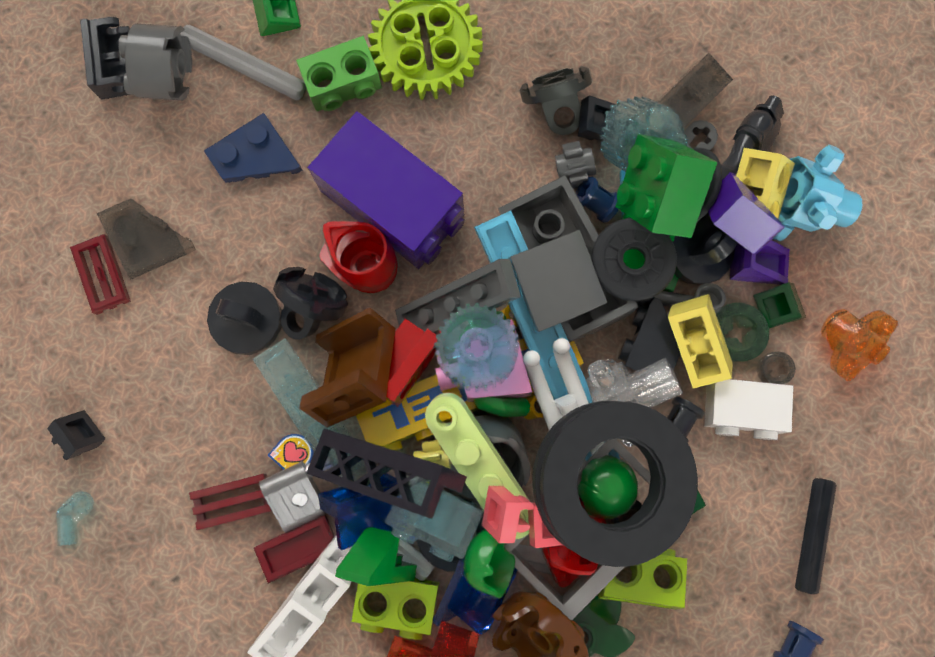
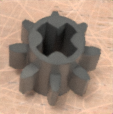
M580 141L562 144L563 154L555 155L558 177L560 178L565 175L573 189L578 188L583 181H587L588 176L596 174L591 147L582 149Z

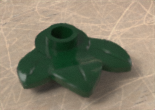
M596 595L573 619L588 635L586 646L589 657H592L595 653L604 657H616L633 644L635 635L628 629L617 625L621 614L622 603L620 601L600 599Z

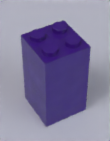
M358 111L353 114L307 167L319 190L358 222H366L378 228L392 244L393 249L418 269L424 263L430 265L442 250V247L439 246L447 235L455 236L465 222V219L462 218L464 216L463 193Z

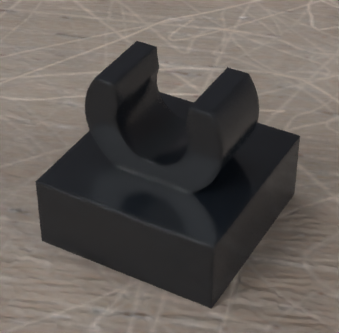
M590 95L582 99L578 137L588 140L596 139L605 143L616 140L619 105Z
M85 410L55 419L47 428L53 436L51 442L54 445L58 444L65 453L63 455L64 460L99 447L106 439Z

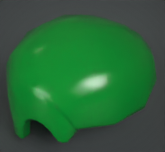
M605 455L592 459L582 470L581 481L577 491L588 515L601 519H614L628 513L636 502L638 495V481L628 463L611 455Z
M483 529L466 547L464 576L467 582L476 590L500 599L507 591L515 567V557L505 549V543H498L486 529Z

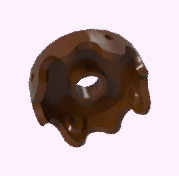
M519 591L513 593L492 616L496 621L501 620L492 638V645L496 650L504 651L512 648L516 651L518 657H589L588 648L584 641L585 634L583 629L539 592Z

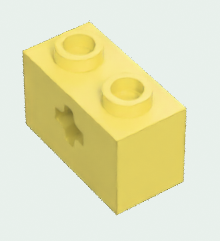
M709 294L672 305L668 320L693 389L732 379L733 362Z

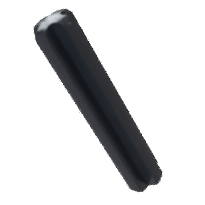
M815 478L812 482L795 588L798 591L817 595L820 590L837 487L835 482L823 478Z

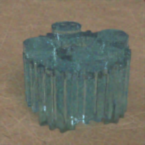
M635 96L634 100L631 98H627V101L617 100V105H611V111L605 112L606 118L604 123L606 127L602 128L604 134L600 138L604 142L602 141L600 152L604 153L603 157L608 159L610 163L625 172L628 167L629 152L634 146L638 134L674 140L687 146L688 138L683 134L685 129L681 127L683 122L678 120L680 116L675 114L673 109L650 98Z
M468 303L465 309L459 306L457 307L458 312L455 314L450 313V320H443L444 327L440 326V335H436L437 342L434 343L438 364L441 370H443L445 377H449L450 382L458 388H466L467 391L474 388L475 392H479L480 388L488 391V386L494 389L497 382L500 384L504 383V380L514 370L519 349V343L517 342L518 334L515 333L516 327L515 325H510L511 321L509 319L504 320L503 313L496 314L495 308L489 311L487 305L480 307L479 303H475L474 307H471ZM479 340L481 346H488L489 349L483 351L482 356L475 357L473 353L466 352V349L471 348L470 342Z

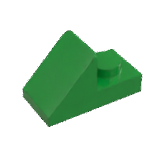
M368 527L363 531L337 567L335 577L365 586L415 581L417 565L402 561L403 555L397 553L400 540L398 533Z

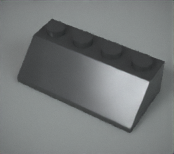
M565 175L498 208L500 215L512 211L528 249L580 230L591 258L594 243L599 235ZM601 286L607 303L561 323L568 341L572 342L599 332L630 316L638 307L636 301L617 298Z

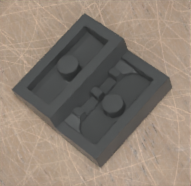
M580 230L508 257L511 260L515 277L537 332L607 303Z

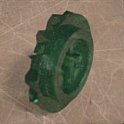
M731 303L722 307L716 316L732 362L749 361L759 356L766 348L770 335L769 326L763 314L755 307L745 303ZM732 323H736L738 328L745 327L747 329L751 327L752 330L742 337L743 343H740L737 338L725 337V335L733 330Z

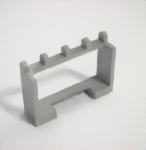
M616 439L605 441L587 461L584 459L579 469L577 482L578 484L581 481L582 470L592 459L605 456L612 449L649 485L651 476L650 472ZM525 537L515 539V543L504 544L505 549L515 557V568L570 620H573L624 568L598 564L596 571L592 575H583L561 596L515 549Z

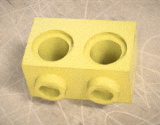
M744 148L736 176L778 219L795 163L782 154Z

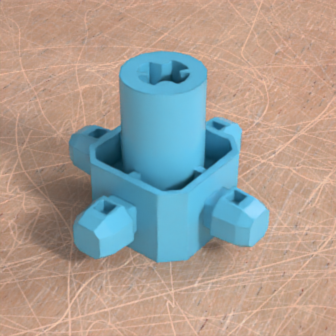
M832 145L826 146L814 158L815 162L800 156L790 159L795 165L778 218L785 228L773 239L778 241L786 239L795 227L809 232L820 229L828 230L833 225L848 227L858 219L863 206L861 196L856 192L845 189V185L833 174L844 160L845 154L839 148Z

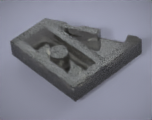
M131 198L96 213L131 280L196 250L192 240L178 234L166 222L148 213L143 206Z

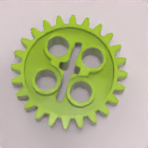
M388 0L389 11L381 8L378 9L381 21L372 20L371 22L373 32L375 33L368 34L370 45H372L369 47L377 71H381L382 81L385 83L392 79L393 91H397L404 86L406 97H409L414 90H417L420 100L424 99L426 91H431L434 99H438L439 89L443 88L448 95H451L452 83L462 88L464 87L463 75L471 78L474 76L472 65L480 64V55L478 53L483 52V41L480 40L482 38V27H476L478 25L477 14L469 15L470 5L468 3L459 7V0H401L399 3L394 0ZM419 16L425 18L434 66L432 71H429L426 65L418 21ZM444 21L447 23L446 25L441 27L433 25L435 22ZM404 27L412 28V30L407 33L398 32L400 29ZM443 53H451L454 55L450 59L439 58V56ZM409 59L419 60V62L413 66H408L404 64Z

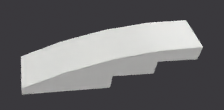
M349 521L344 524L249 648L248 654L252 657L296 656L322 625L330 609L350 587L351 581L335 577L336 569L363 531Z

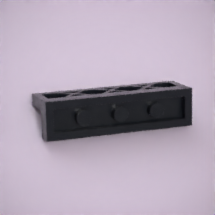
M325 428L307 470L309 475L429 519L434 517L444 487L461 493L467 476L445 466ZM333 449L336 451L339 463L326 472L322 471L329 452ZM364 460L367 474L354 481L351 467ZM390 470H394L398 484L384 492L380 477ZM424 480L430 483L420 506L415 504L410 488Z

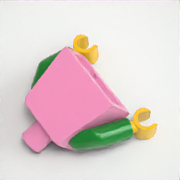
M509 305L501 311H494L475 317L459 334L458 343L454 344L458 363L435 368L440 390L443 391L464 385L468 402H474L480 410L502 417H524L528 420L544 417L542 413L536 412L534 408L537 398L536 396H531L532 389L515 331L518 325L509 316L511 312Z

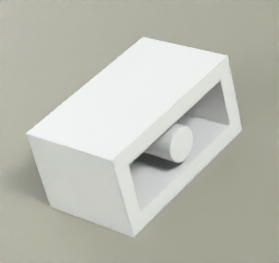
M731 379L709 384L706 387L704 427L716 428L715 434L739 436V430L754 431L753 438L778 440V434L792 432L793 386Z

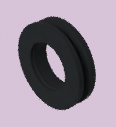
M598 401L575 408L552 426L543 439L535 458L532 487L535 504L544 525L561 544L594 563L611 567H628L656 558L671 547L680 537L694 511L698 491V476L695 459L686 438L666 416L650 407L637 403ZM620 438L626 439L637 446L647 459L651 476L649 493L640 510L628 520L613 525L599 523L590 518L580 503L577 491L579 468L588 452L598 444Z

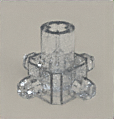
M666 357L631 374L623 362L617 363L613 359L598 360L591 363L588 367L589 377L586 378L592 402H631L652 408L683 394L679 380ZM620 439L622 444L627 447L634 445L626 439Z

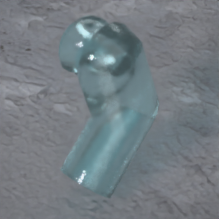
M76 492L58 508L56 513L57 546L78 544L77 524L91 512L94 506L93 497L89 493Z

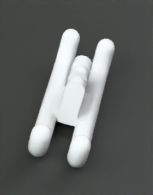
M565 338L557 339L552 346L556 363L568 391V394L553 399L540 365V355L538 352L530 350L523 356L528 378L549 430L570 411L589 404L569 352L570 343ZM601 442L591 450L592 455L604 444V442Z

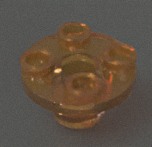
M846 309L833 312L825 320L821 328L822 337L828 341L830 348L833 350L830 359L831 369L844 380L851 381L870 363L877 365L882 362L890 352V347L886 344L892 333L896 330L898 321L883 310L873 311L861 319Z

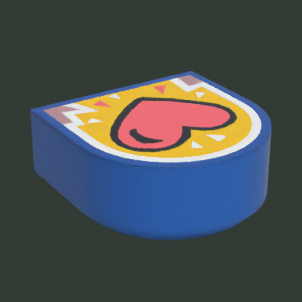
M290 434L283 437L268 456L285 470L301 461L305 465L309 464L314 455L315 448L307 437L299 434Z

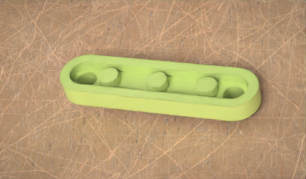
M443 393L436 396L430 402L425 412L427 426L458 473L467 476L465 483L482 509H485L488 486H504L514 496L521 495L528 499L464 400L452 393ZM439 412H449L452 415V422L445 423L441 421ZM524 509L520 512L519 518H523L529 524L528 510ZM529 530L523 533L517 532L516 539H520L528 535Z

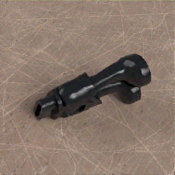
M769 96L765 104H758L754 111L744 118L734 135L733 140L735 141L731 153L725 162L721 164L722 180L730 172H733L735 175L737 174L744 148L769 152L776 136L780 132V119L784 115L782 101L779 97Z

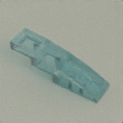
M286 338L253 358L272 391L314 452L324 428L353 437L343 421L326 428L299 409L302 395L319 388V385L312 374L307 371ZM331 449L329 456L333 461L334 467L339 462L336 451ZM364 460L351 467L354 480L367 472Z

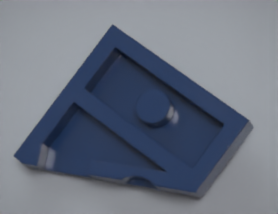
M264 113L204 150L225 183L243 181L248 177L260 179L270 177V174L285 172L297 174L303 171Z

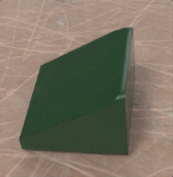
M788 282L753 295L765 330L806 318L794 283Z

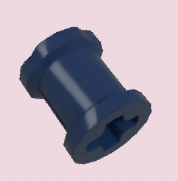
M593 176L588 177L587 181H583L579 185L575 194L583 207L597 214L599 221L606 223L617 214L619 210L615 207L617 192L610 193L598 185V180Z
M789 621L787 625L790 629L780 651H774L772 656L811 657L816 645H822L824 639L809 629Z

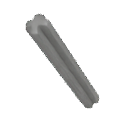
M185 25L183 27L185 30L180 34L181 36H188L191 49L294 100H300L306 91V85L303 80L194 26Z

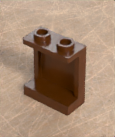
M367 308L317 334L315 343L329 354L323 386L302 395L299 409L328 428L385 403L396 328L373 309Z

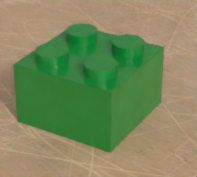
M638 134L635 144L629 152L628 167L623 183L617 191L615 207L652 233L692 238L718 162L677 141Z

